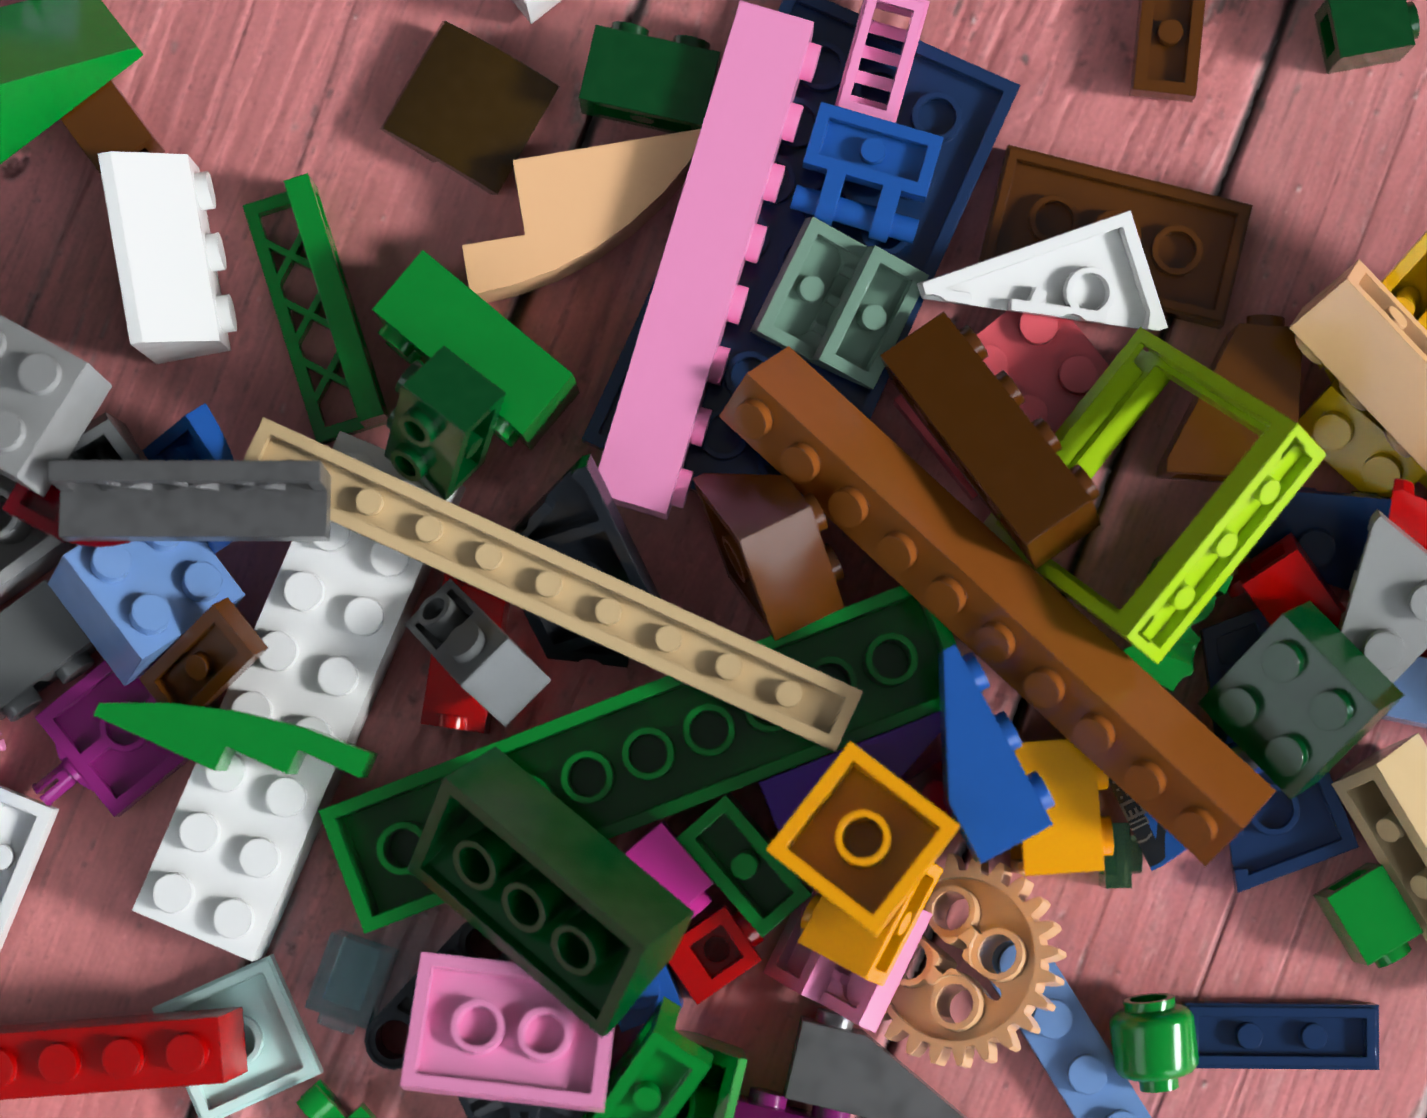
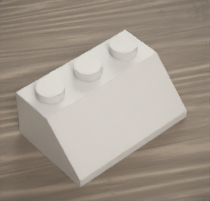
M116 151L99 153L98 158L130 345L156 364L231 351L228 333L237 331V320L230 294L221 295L217 271L226 270L227 264L219 232H210L207 210L216 208V199L209 172H200V168L188 154Z

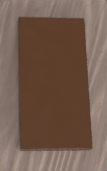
M1008 145L1005 150L978 262L1131 210L1164 316L1221 329L1225 323L1253 205Z

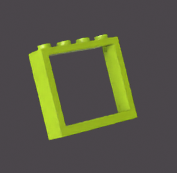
M1140 327L1056 431L1055 435L1062 446V449L1057 454L1069 469L1079 464L1089 477L1092 478L1170 380L1259 435L1258 440L1121 610L1052 559L1035 569L992 513L983 524L1049 584L1156 664H1159L1327 454L1298 423ZM1147 347L1149 349L1148 352L1143 350V348Z

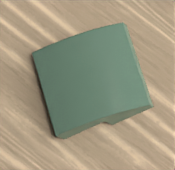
M815 217L805 218L750 332L783 349L789 346L804 360L867 389H874L885 367L880 355L896 344L919 298L920 292L917 283L926 281L929 275L876 245L867 247Z

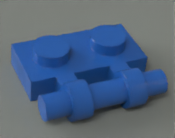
M821 102L802 168L826 174L821 191L797 184L790 209L814 215L815 218L829 226H832L834 221L869 231L868 238L884 243L890 237L913 244L920 220L895 213L900 196L925 203L944 137ZM845 180L881 190L877 207L840 197Z

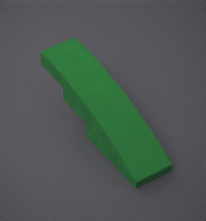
M99 703L94 713V716L214 771H227L237 751L285 774H297L306 754L356 777L368 778L378 756V753L316 729L247 712L175 703Z

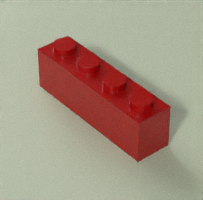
M243 1007L0 1025V1100L223 1084L248 1072Z

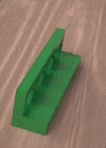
M306 173L284 180L286 192L242 206L315 440L321 444L335 441L340 431L354 435L385 425L389 418V413L318 188L309 174ZM292 208L299 233L291 249L287 250L268 240L261 217ZM303 247L305 248L308 260L299 256ZM272 252L285 258L279 271L277 270ZM295 263L312 271L318 289L308 310L288 300L283 289V285ZM322 305L327 319L318 315ZM291 311L304 317L298 330H296ZM313 322L330 330L337 351L327 369L305 359L301 345ZM340 365L342 366L345 378L336 374ZM309 369L323 376L316 391ZM333 381L349 389L357 417L327 427L320 403Z
M665 996L610 1072L604 1113L586 1111L581 1118H675L710 1069L714 1056L674 1030L681 1006Z

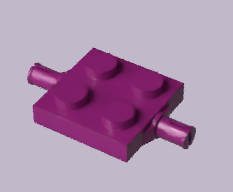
M103 661L35 716V719L54 741L58 757L62 763L40 781L34 783L32 788L36 794H43L39 798L46 805L51 806L61 795L76 783H79L93 791L114 817H120L190 759L94 716L99 703H157L139 678L124 686L107 662Z

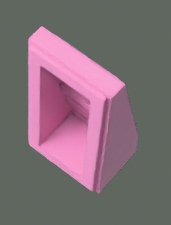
M863 0L835 106L896 123L930 1ZM875 8L909 17L910 21L907 30L873 21L872 17ZM868 33L903 42L901 54L865 45ZM861 58L897 67L894 80L858 70ZM854 82L890 92L887 104L851 95Z

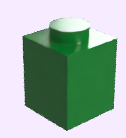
M1365 863L1313 895L1353 962L1367 966L1375 963L1377 968L1386 967L1406 956L1412 950L1408 941L1423 933L1382 864Z

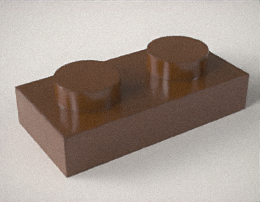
M1139 0L1130 96L1192 102L1195 99L1206 0Z
M227 597L214 603L139 680L157 703L209 707L268 647Z

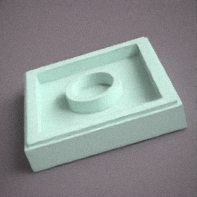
M274 954L152 1008L153 1013L243 1007L248 1072L223 1084L185 1086L198 1118H224L324 1072Z

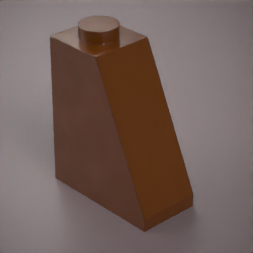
M1249 315L1246 317V323H1239L1227 333L1209 369L1298 423L1302 352L1296 344L1295 334L1289 328L1290 326H1285V318L1282 316ZM1194 395L1157 465L1156 478L1223 483L1260 436Z

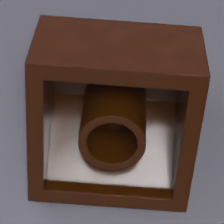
M703 473L692 478L728 577L775 641L845 607L836 583L844 579V572L832 547L828 543L823 544L820 532L827 529L828 525L822 508L812 493L802 496L786 475Z

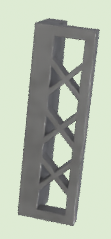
M49 460L48 481L60 490L59 537L64 541H330L331 475L320 460Z

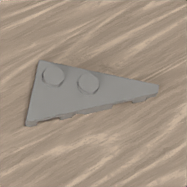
M1377 509L1369 520L1367 527L1369 531L1358 571L1355 570L1349 587L1350 598L1346 611L1341 614L1338 629L1394 683L1427 649V550Z

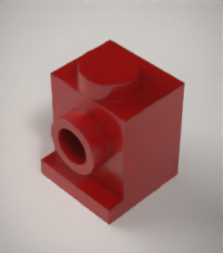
M724 904L685 931L673 957L668 963L698 1005L761 962V956L755 947L765 940L740 911L732 915ZM712 937H722L729 945L728 955L719 961L709 959L704 952V945L708 939Z

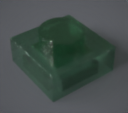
M1112 822L1114 853L1111 856H1104L1105 871H1098L1099 886L1106 889L1132 888V874L1142 873L1143 852L1135 836L1130 834L1128 822Z

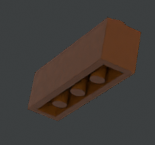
M943 311L880 355L892 384L1035 569L1101 525L1094 504V500L1100 497V493L1094 482L1079 464L1070 469L1057 454L1062 449V446L1053 430L1042 417H1038L1031 422L1019 407L1025 402L1020 390L1004 370L996 375L992 373L983 361L988 357V353L978 336L968 325L958 330Z

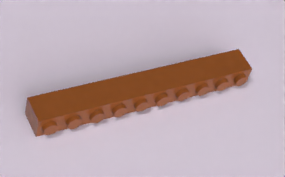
M786 347L746 373L719 417L781 475H786L803 495L812 493L821 506L823 513L1202 864L1207 866L1276 792L1270 784L791 347Z

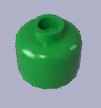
M1149 993L1125 998L1123 1000L1124 1008L1114 1013L1109 1022L1116 1072L1122 1078L1139 1082L1141 1092L1161 1093L1179 1088L1178 1078L1193 1072L1199 1063L1193 1013L1186 1006L1176 1003L1175 996L1169 993Z

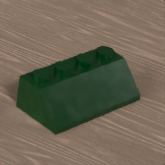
M496 746L444 777L407 869L601 1038L612 1031L670 961L695 913Z

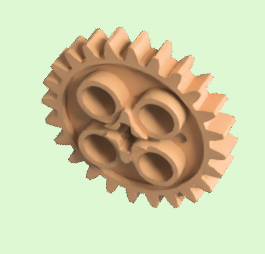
M948 853L945 871L939 877L923 910L933 914L928 924L943 941L963 950L962 957L995 984L1002 994L999 1000L994 1001L975 978L955 970L957 963L948 953L931 942L925 935H922L917 948L922 947L927 958L926 966L916 978L909 979L906 972L904 973L881 1020L883 1022L893 1019L885 1033V1037L888 1040L898 1043L909 1035L906 1044V1053L909 1055L920 1057L929 1047L930 1063L945 1066L951 1052H953L957 1066L971 1068L974 1050L976 1049L983 1061L993 1064L997 1062L996 1043L1000 1042L1006 1048L1015 1052L1021 1050L1020 1041L1016 1034L1020 1027L1036 1034L1040 1033L1041 1029L1032 1016L1036 1008L1054 1012L1056 1006L1043 995L1045 986L1057 987L1064 985V979L1049 972V963L1066 958V952L1059 948L1048 946L1047 940L1062 931L1061 925L1054 921L1039 920L1047 912L1051 904L1042 897L1026 901L1034 884L1023 876L1010 884L1013 869L999 862L989 874L988 860L981 864L975 862L974 858H972L966 871L963 859L954 853ZM964 898L969 906L968 918L962 926L950 930L946 921L947 911L955 901ZM1012 941L1016 949V959L1012 967L1007 971L996 973L992 964L993 953L1003 942ZM968 990L973 999L972 1011L965 1020L955 1023L950 1013L951 1002L960 991Z

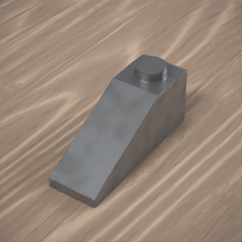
M823 1008L817 1009L815 1018L801 1015L784 1087L786 1099L866 1118H967L864 1030L853 1028L854 1023L832 1010Z

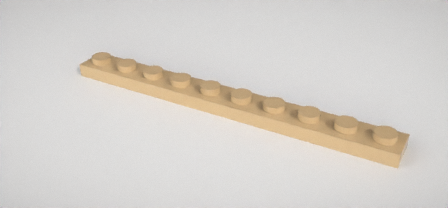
M263 417L243 459L320 460L331 475L330 521L833 752H836L863 691L265 417Z

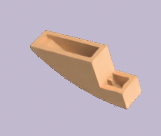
M701 129L513 160L525 235L462 245L469 288L485 302L490 303L516 297L557 282L599 260L634 235L667 204L686 180Z

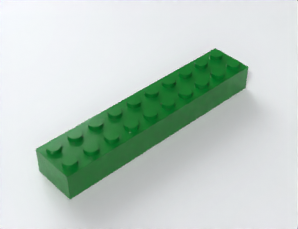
M902 585L846 606L776 641L772 636L756 641V643L863 691L837 750L845 748L850 741L855 744L940 711L938 653L953 645L957 647L952 632ZM665 676L321 809L318 812L364 934L445 903L407 869L444 777L495 746L607 840L830 754L833 751L670 676Z

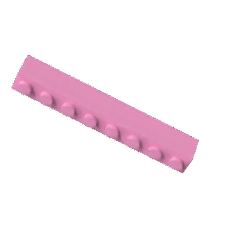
M740 0L598 467L615 505L668 520L672 505L684 508L694 471L683 468L690 444L702 447L712 415L711 409L702 407L709 383L721 385L731 351L730 348L720 346L726 324L731 322L739 325L749 292V287L739 285L745 261L757 264L765 240L767 227L757 224L764 200L772 203L776 202L786 168L784 165L775 163L781 141L794 142L804 106L793 103L799 81L812 82L822 45L811 42L814 28L813 21Z

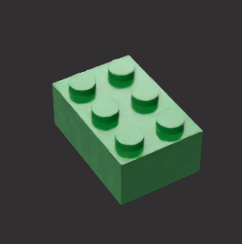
M424 250L419 253L372 309L383 324V327L377 333L386 341L385 344L408 364L411 365L418 359L427 362L441 347L445 346L506 392L493 434L510 448L520 440L532 450L580 393L574 375Z

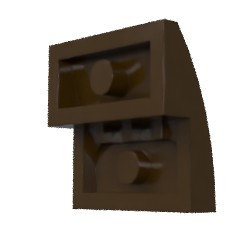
M442 21L380 129L430 161L442 163L486 192L494 195L498 194L514 167L513 160L519 158L559 86L491 44L447 21Z

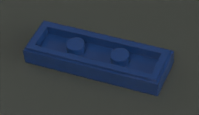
M1182 1001V1005L1186 1006L1194 1016L1199 1063L1196 1068L1379 1070L1378 1004Z

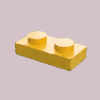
M1336 378L1299 416L1298 424L1327 454L1323 460L1360 492L1378 493L1379 496L1392 497L1395 478L1408 480L1415 485L1427 473L1411 456L1409 458L1403 457L1392 448L1384 435V427L1368 410H1358L1345 398L1339 387V381Z

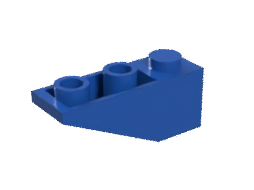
M953 645L938 653L943 803L951 818L960 825L959 832L975 862L982 864L1052 826L1053 823L1046 810L1055 806V803L1039 773L1034 770L1026 775L1014 753V750L1023 745L1007 714L1001 711L993 715L981 691L989 688L990 684L978 660L971 651L961 656L956 645Z

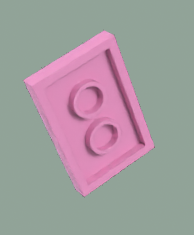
M421 952L400 1086L403 1090L604 1113L615 1027L610 1033L601 1038L515 962Z

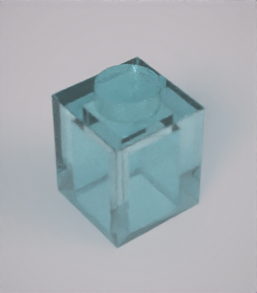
M341 929L331 932L305 1008L319 1012L317 1023L327 1028L346 1034H354L356 1026L367 1029L371 1021L378 1014L400 950Z

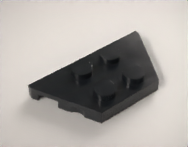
M591 454L582 456L510 529L661 599ZM522 609L547 659L572 662L591 659L602 665L628 668L630 658Z

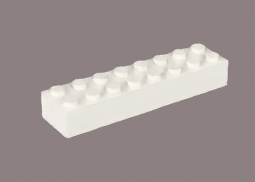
M342 431L339 432L332 449L431 493L420 483L409 481L395 470L391 461L384 456L385 449ZM461 485L446 501L459 506L466 488ZM330 521V541H292L254 628L268 649L229 686L219 709L252 713L316 729L356 745L406 629L404 624L413 613L432 567ZM237 751L227 771H214L196 763L132 911L251 962L265 957L322 825L318 811L330 806L344 771L306 754L297 774H285Z

